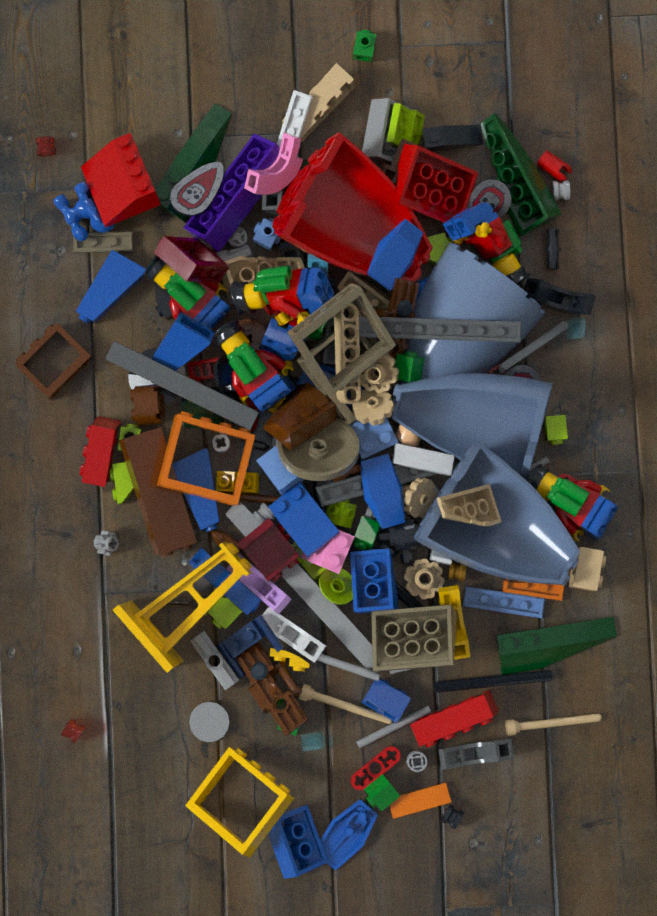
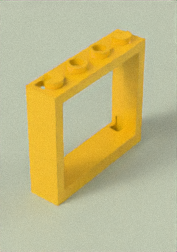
M229 747L185 806L237 851L250 858L294 800V797L289 794L290 790L281 783L279 786L274 782L276 778L267 771L263 773L260 770L262 766L256 761L251 760L250 762L246 759L247 754L239 748L235 750ZM234 760L279 795L245 842L201 806L202 802Z

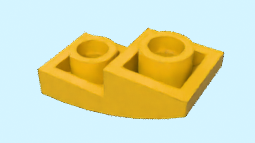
M217 471L216 491L233 492L238 472ZM246 472L241 492L259 493L260 473Z
M270 648V656H274L275 661H286V658H290L289 666H292L294 671L305 672V668H309L310 663L300 656L286 650H280L277 653L275 648Z

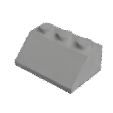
M389 98L371 100L362 152L372 162L385 163L387 165H391L398 150V147L387 142L393 105L398 103Z

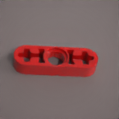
M387 746L351 776L353 788L364 790L379 776L388 771L400 760L399 750L395 746ZM388 750H390L391 752L395 750L396 759H388L386 763L389 765L385 767L383 762L378 758L382 756V758L385 759L388 756ZM373 762H378L381 765V771L377 774L370 771V765ZM366 768L368 774L373 778L369 780V778L366 777L363 780V786H361L360 784L356 785L355 777L364 776L365 773L363 772V770Z

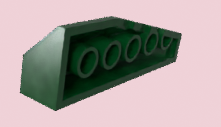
M216 103L190 136L155 189L161 204L158 207L186 223L190 216L182 215L173 208L170 201L171 191L178 182L194 170L206 164L216 162L232 113Z
M496 113L492 114L480 125L486 146L491 151L492 166L496 168L498 175L496 180L503 182L510 190L511 205L508 213L522 237L547 225L562 214L542 176L522 145Z
M614 617L495 635L501 675L542 669L617 637Z

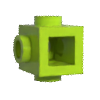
M350 499L327 505L326 515L333 524L351 529L357 505L350 504Z

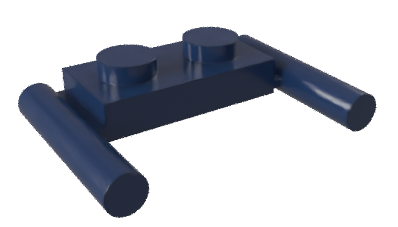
M262 615L217 645L239 679L246 674L235 657L267 636L277 653L284 648Z

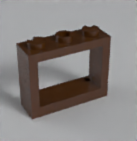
M58 323L49 325L44 331L46 334L41 339H35L30 345L31 349L27 353L22 352L16 358L17 362L14 364L50 400L93 359ZM59 332L81 355L46 388L25 365Z

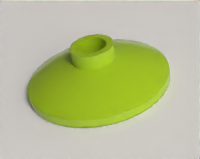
M341 568L338 574L326 569L321 574L319 587L322 594L329 601L343 605L353 600L352 575Z

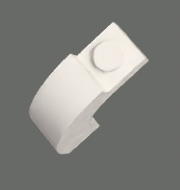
M270 607L262 615L278 638L314 663L326 647V645L280 614L278 615Z

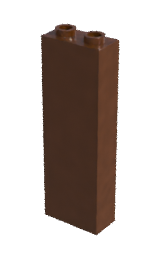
M161 427L119 440L154 555H161L164 558L173 555L174 550L180 549V551L191 549V544L197 543L182 493L157 486L167 448ZM171 464L168 478L178 481L173 464Z

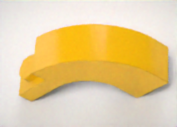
M454 585L438 588L440 606L451 605L456 610L457 632L454 660L470 657L469 641L463 620L459 587Z

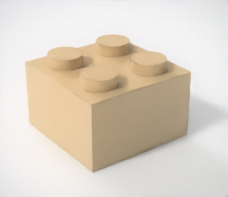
M578 547L580 550L577 557L579 562L573 570L571 569L568 587L597 591L598 588H601L603 576H600V572L606 563V556H603L604 551Z

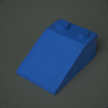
M300 481L268 506L308 558L340 533Z
M390 548L350 552L354 613L367 614L372 613V611L398 609L397 587Z

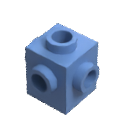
M264 218L254 228L253 232L256 234L253 238V243L272 251L274 245H278L282 238L274 233V219L269 218L267 220Z

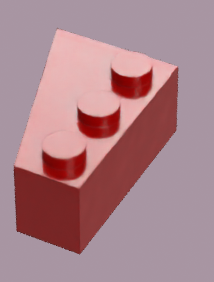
M98 416L91 426L87 427L86 437L89 440L88 445H85L83 449V457H86L85 464H81L79 473L82 476V483L101 487L107 485L113 462L114 446L117 444V428L121 425L120 420Z

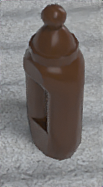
M219 530L208 532L211 533L218 546L223 542L232 543L240 551L241 547L237 544L240 541L228 533Z

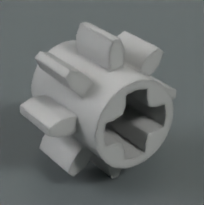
M102 530L101 535H96L94 546L98 549V554L111 556V551L117 550L119 541L115 537L116 533Z

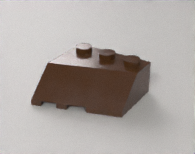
M309 382L296 385V390L284 399L264 425V429L290 451L336 421V404Z

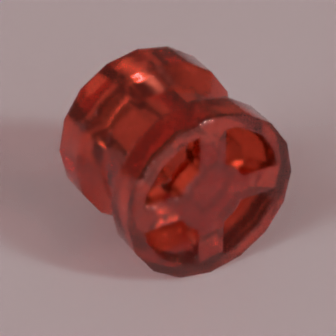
M45 136L35 139V144L38 146L37 156L48 157L56 155V149L53 146L55 143L54 137Z
M71 718L61 735L69 737L71 742L75 744L83 733L85 726L78 725Z

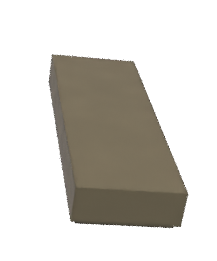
M88 232V238L83 242L78 241L73 236L74 253H110L111 250L117 253L133 252V232Z

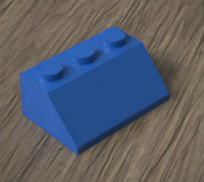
M308 804L284 812L268 833L284 879L298 877L328 862Z

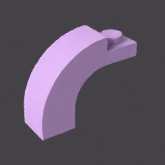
M229 565L226 569L232 574L233 568ZM252 565L251 571L253 573L249 576L243 575L239 581L279 615L292 599L272 581L268 582L263 574Z

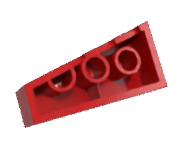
M490 689L483 691V694L478 697L471 696L460 704L450 705L441 712L436 711L415 720L410 726L419 747L425 745L428 748L437 744L436 740L444 737V740H448L456 736L455 732L462 730L465 733L474 729L473 725L481 723V725L492 722V718L499 710Z

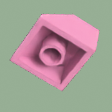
M339 530L340 533L312 556L308 558L303 552L300 558L339 574L355 536Z

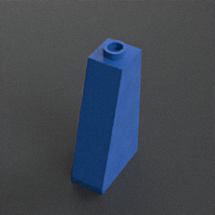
M111 250L76 310L80 315L79 319L87 324L90 321L96 324L145 277L143 276L145 268Z
M180 312L151 359L176 371L209 346L215 332Z
M207 448L173 463L178 481L215 491L210 454ZM184 493L201 531L206 530V532L218 528L216 524L220 523L217 501Z
M201 547L190 559L189 564L196 569L212 556ZM219 563L203 575V577L214 587L218 588L231 573ZM239 580L224 594L247 615L250 612L256 611L261 601Z

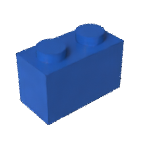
M381 678L380 681H373L361 703L397 723L411 698L407 696L408 694L401 689L396 690L390 686L388 681Z

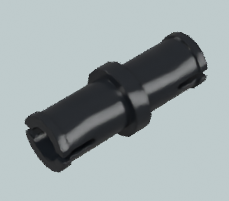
M547 229V247H545V252H547V270L559 269V252H561V247H559V229Z

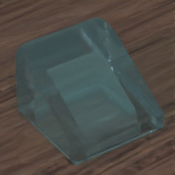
M585 318L570 319L568 321L567 339L582 340L585 337Z
M320 732L301 735L303 751L323 748Z

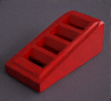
M219 357L187 363L190 378L196 381L215 379L212 363L216 365ZM204 364H206L208 375L206 376L204 371ZM195 366H199L200 377H197Z

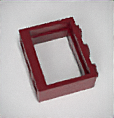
M164 236L160 239L154 251L159 258L186 282L220 283L230 268L226 262L198 238Z

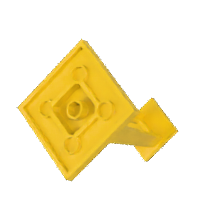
M221 543L219 545L221 547L219 552L142 610L132 600L119 604L113 609L115 614L167 673L184 661L173 647L243 575L249 576L253 573L251 571L252 565L247 559H241L237 555L239 550L232 543ZM221 561H227L233 568L232 574L208 598H202L194 589V582ZM186 590L198 602V607L168 637H164L150 621V617Z

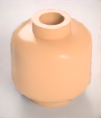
M401 424L398 425L395 436L399 444L417 447L421 438Z

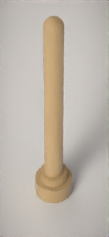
M303 684L302 686L303 692L299 696L301 700L311 701V699L386 724L393 722L376 711L315 692V689L311 688L310 685Z
M590 714L520 723L511 719L505 720L507 736H514L522 730L599 722L602 720V716L600 714Z

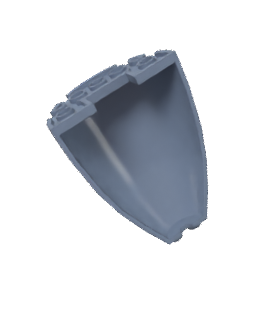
M449 243L434 266L415 303L413 313L416 314L413 318L521 321L522 341L541 320L545 311L539 310L541 306L534 299L526 298L527 292L487 262L482 261L479 263L477 261L479 258L468 250L460 251L458 245ZM408 339V347L404 350V354L408 350L417 352V356L425 357L422 380L452 374L487 373L498 365L520 342ZM401 380L398 384L401 385L410 382Z
M470 373L426 378L401 385L396 384L393 396H396V398H393L392 401L394 404L392 419L429 444L447 454L454 455L459 460H462L467 450L476 440L500 457L527 481L553 383L517 376Z
M475 440L460 463L452 471L451 478L442 486L420 523V527L415 533L414 540L449 559L483 573L523 582L564 586L570 578V575H568L569 569L573 570L579 562L577 557L580 550L550 505L533 486L500 457ZM490 484L502 522L485 527L444 519L437 498Z

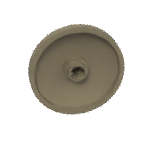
M336 418V421L291 451L278 441V455L282 465L295 476L311 481H326L344 475L355 465L359 456V440L355 431L348 424Z

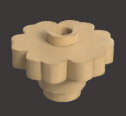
M389 354L380 357L375 361L374 366L360 373V378H362L361 386L367 391L375 390L377 393H382L390 390L391 384L397 382L399 370L394 367L395 359Z
M364 389L360 400L352 404L355 418L362 424L369 422L372 426L384 423L385 418L391 417L394 410L391 395L386 391L377 393L375 390L367 391Z
M417 478L411 484H405L402 487L403 502L406 504L405 512L409 516L422 518L434 501L436 492L434 491L435 484L432 480Z
M425 558L414 561L413 566L406 568L404 580L408 583L405 588L412 596L419 595L423 600L433 598L435 592H438V588H442L445 582L444 578L441 577L442 568L436 562L429 564V561ZM422 575L427 576L428 580L426 583L420 581Z

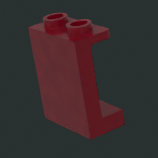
M270 518L237 543L268 582L271 579L275 582L283 575L281 572L286 567L291 569L299 562L297 560L299 554Z

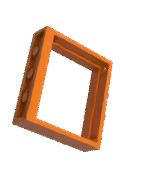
M187 412L175 415L157 486L232 506L238 505L255 435L250 434L251 430L239 428V430L232 429V425L220 422L219 425L214 424L209 418L200 417V420L192 418L193 414ZM182 423L246 440L232 495L168 478Z

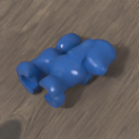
M85 182L79 183L74 188L79 200L73 208H69L70 203L64 194L57 196L53 200L56 208L63 213L66 223L71 226L72 235L78 241L83 242L88 238L87 230L79 224L83 218L90 219L91 227L100 233H107L115 227V224L105 228L95 201L89 198L90 189Z

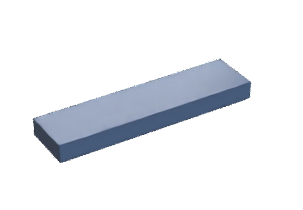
M465 586L462 606L542 618L545 599Z

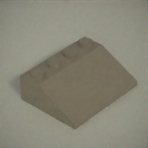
M451 605L372 611L373 671L454 666L457 632L456 610Z

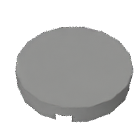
M211 701L201 703L195 707L189 720L190 729L194 736L205 742H213L222 738L228 731L230 723L225 708Z

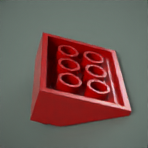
M131 133L110 141L81 166L105 228L161 205Z
M404 144L398 162L396 203L445 223L461 211L467 209L479 172L418 145Z

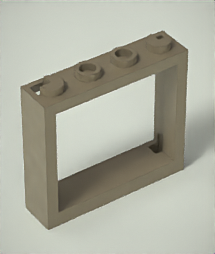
M352 283L287 332L324 391L332 395L338 390L342 391L348 382L356 380L361 372L374 366L375 361L380 357L388 355V351L396 346L361 287ZM355 300L380 341L328 380L303 339Z
M334 329L309 349L312 356H315L335 339ZM359 337L367 350L378 342L377 338ZM303 356L296 361L316 388L336 404V415L346 424H351L356 420L353 408L349 410L346 404L339 402L336 393L332 395L324 391ZM398 379L397 382L392 383V384H391V385H392V386H391V389H392L396 384H398L401 380Z

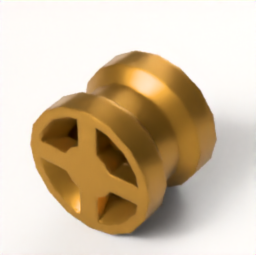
M452 560L451 565H449L448 580L458 579L464 582L467 566Z

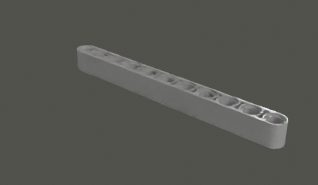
M240 500L238 505L232 506L224 513L245 537L261 525ZM298 564L291 569L288 567L281 571L283 573L282 577L363 666L373 671L372 644L341 610L322 594L319 586Z

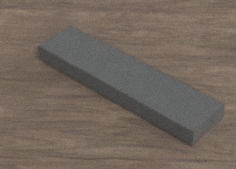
M563 321L507 359L498 367L500 373L503 374L509 368L515 366L569 328L568 324Z

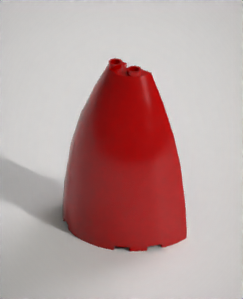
M340 132L325 141V146L320 150L317 149L309 157V165H306L302 170L300 169L290 183L276 210L279 215L273 220L274 233L302 251L335 267L369 276L367 272L379 241L400 222L407 219L423 232L413 263L401 277V279L415 282L421 275V264L424 265L429 261L430 252L433 249L412 209L396 203L397 188L392 181Z

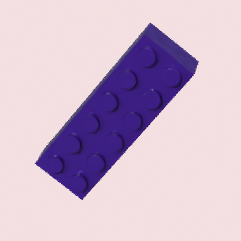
M253 134L223 174L222 183L212 203L200 215L192 216L183 228L194 238H198L206 246L219 252L262 196L261 194H254L244 189L248 170H264L270 167L277 159L280 147L268 139Z

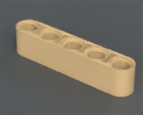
M354 304L347 305L334 315L336 374L360 356L359 312ZM345 308H346V309L348 310V312H349L348 318H346V317L344 316V309H345ZM345 329L349 331L348 339L344 335ZM346 349L350 352L349 359L345 357ZM360 376L356 380L348 382L342 391L338 390L336 392L339 402L342 404H354L360 400ZM347 390H350L351 392V398L349 400L346 397Z

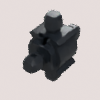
M404 507L405 523L389 527V532H377L376 539L379 543L390 541V547H395V552H402L400 554L402 564H410L412 561V553L410 551H415L416 545L421 543L414 540L419 524H414V519H407L409 515L405 512Z

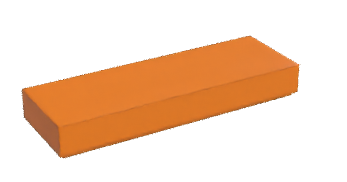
M504 581L502 592L562 601L564 586Z
M446 782L402 794L389 806L394 819L451 803Z

